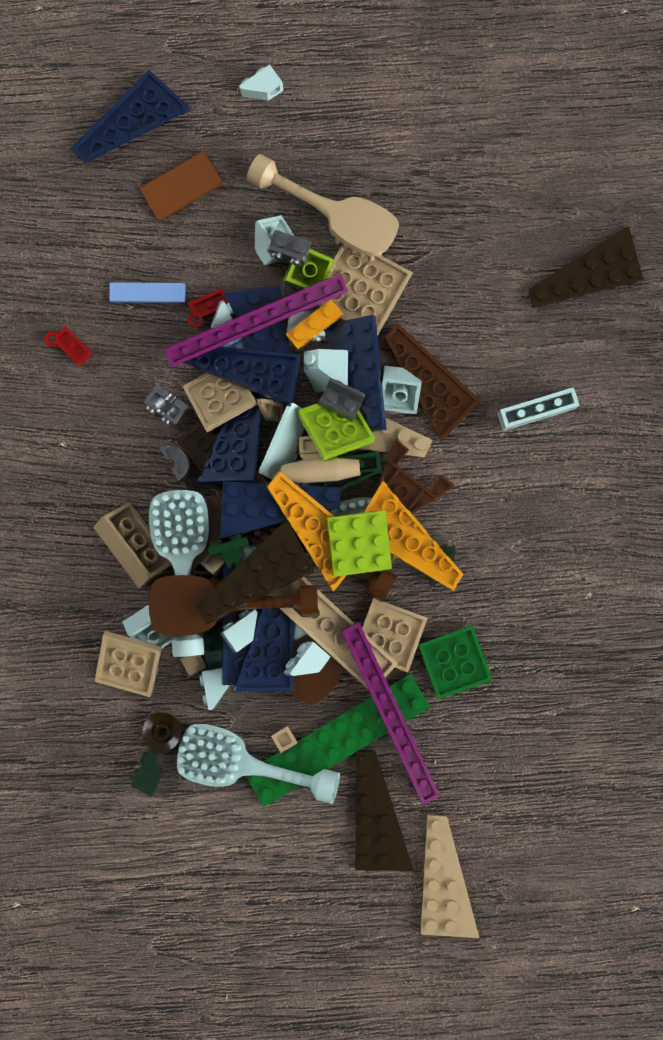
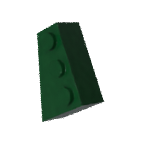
M379 452L337 456V458L359 460L360 475L339 481L324 482V487H338L341 490L381 472Z

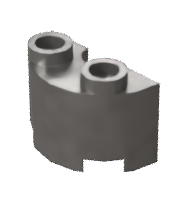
M156 384L144 401L146 404L145 409L153 415L157 412L162 416L160 420L169 426L171 423L176 424L188 408V405L173 396L159 384Z
M166 445L160 447L165 459L174 461L175 465L172 471L177 480L184 482L192 472L189 456L185 451L175 446Z

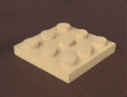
M205 373L183 386L207 432L257 405L250 390L209 373Z
M373 598L362 629L365 634L398 663L394 668L408 672L428 618Z
M105 631L101 643L95 682L151 697L162 647Z

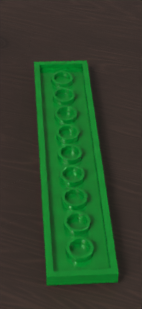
M411 674L406 675L389 686L405 722L430 708ZM371 696L301 738L294 746L282 753H276L263 762L314 776L323 769L332 767L387 734L388 731ZM246 776L263 807L300 786L265 776Z

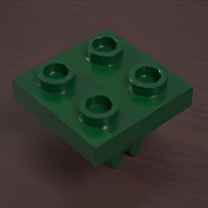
M241 534L230 537V542L223 543L222 540L212 542L211 547H208L210 556L221 553L227 567L230 569L232 567L231 562H234L235 566L239 565L238 548L247 546L249 543L247 537L242 538Z

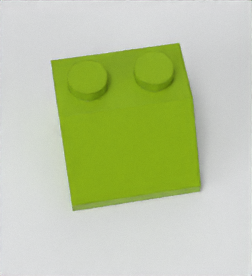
M309 249L305 265L300 264L297 266L290 263L283 284L297 290H302L328 278L334 259Z

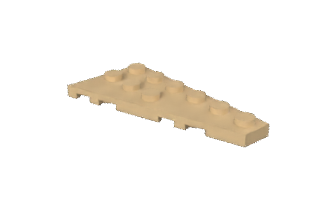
M385 418L387 430L372 432L376 438L374 443L355 449L389 454L393 442L397 439L409 449L405 456L425 458L433 440Z
M427 814L420 933L421 935L479 938L447 815Z

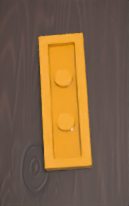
M330 299L287 332L286 336L295 348L299 350L341 318L343 313Z

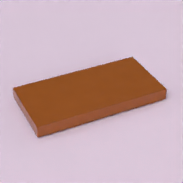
M202 151L139 189L160 222L223 185V182L205 152Z

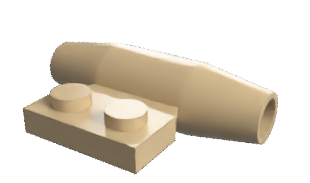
M309 436L299 437V450L302 460L281 465V473L292 482L298 483L339 481L360 475V464L357 459L337 458L335 456L323 461Z

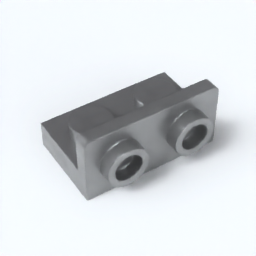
M274 230L267 251L274 259L281 260V258H284L293 265H305L311 241Z
M330 378L318 406L353 422L362 405L365 394L358 389H353L343 384L341 381Z

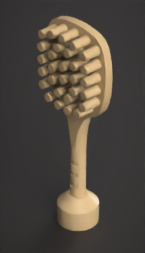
M262 154L256 156L249 168L247 182L260 189L273 184L312 205L328 218L329 230L331 235L335 237V243L340 244L342 242L344 249L349 247L352 253L359 252V257L361 258L368 255V261L372 262L375 256L380 257L389 248L397 235L399 228L397 218L388 210L369 200L349 197L342 201H335L317 195L279 175L275 161Z

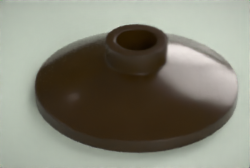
M164 712L150 716L142 730L143 739L147 746L158 752H165L174 748L180 741L182 733L179 721L173 715ZM161 728L166 729L165 735L160 734Z

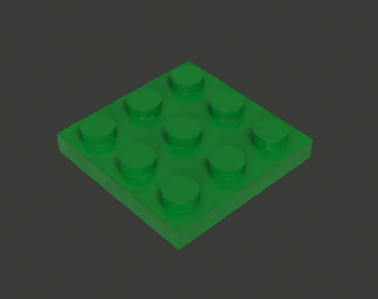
M473 625L418 644L438 700L492 681Z

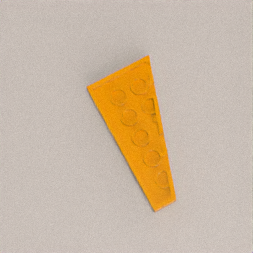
M278 471L266 487L327 584L334 592L346 576L334 577L332 573L326 517H334V515L283 473Z
M382 481L364 513L386 511L390 554L449 590L454 591L463 573L429 536L428 532L411 512L399 501V498L387 487V484Z

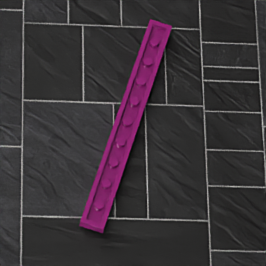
M339 273L164 348L171 367L347 293L348 289L342 274Z
M356 622L341 629L422 805L440 797L360 623Z

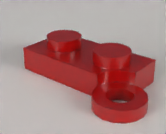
M223 288L188 303L192 314L188 317V323L191 327L199 328L202 326L204 318L216 313L220 301L224 300L225 304L228 303L224 296ZM194 317L199 318V322L196 324L192 322Z
M66 326L58 333L51 331L44 337V341L49 347H56L58 345L79 367L93 355ZM51 336H54L55 341L52 343L49 342V338Z

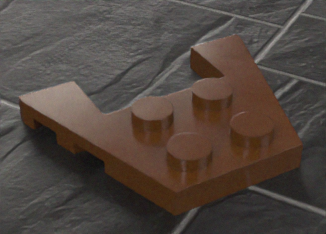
M395 439L377 490L382 481H384L405 508L413 514L453 488L454 484L440 475L430 489H426L397 466L409 449Z

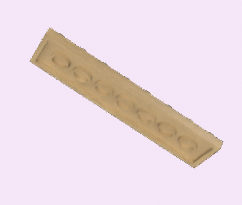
M303 577L266 596H293V593L301 585L312 584ZM317 589L318 617H301L293 608H280L367 688L341 632V629L354 624V622ZM365 634L386 677L398 663Z

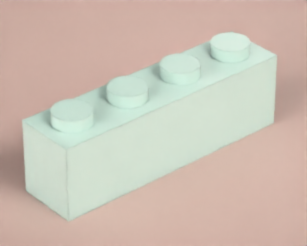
M573 387L501 409L497 415L502 431H506L575 410L580 405Z

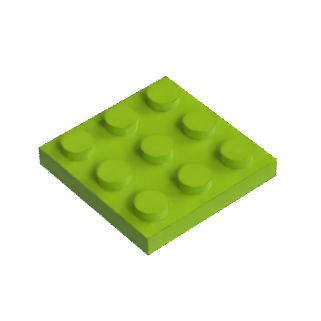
M318 403L299 409L297 412L300 421L323 461L372 444L376 439L360 411L356 414L353 422L318 406Z
M385 510L326 517L334 577L392 569Z

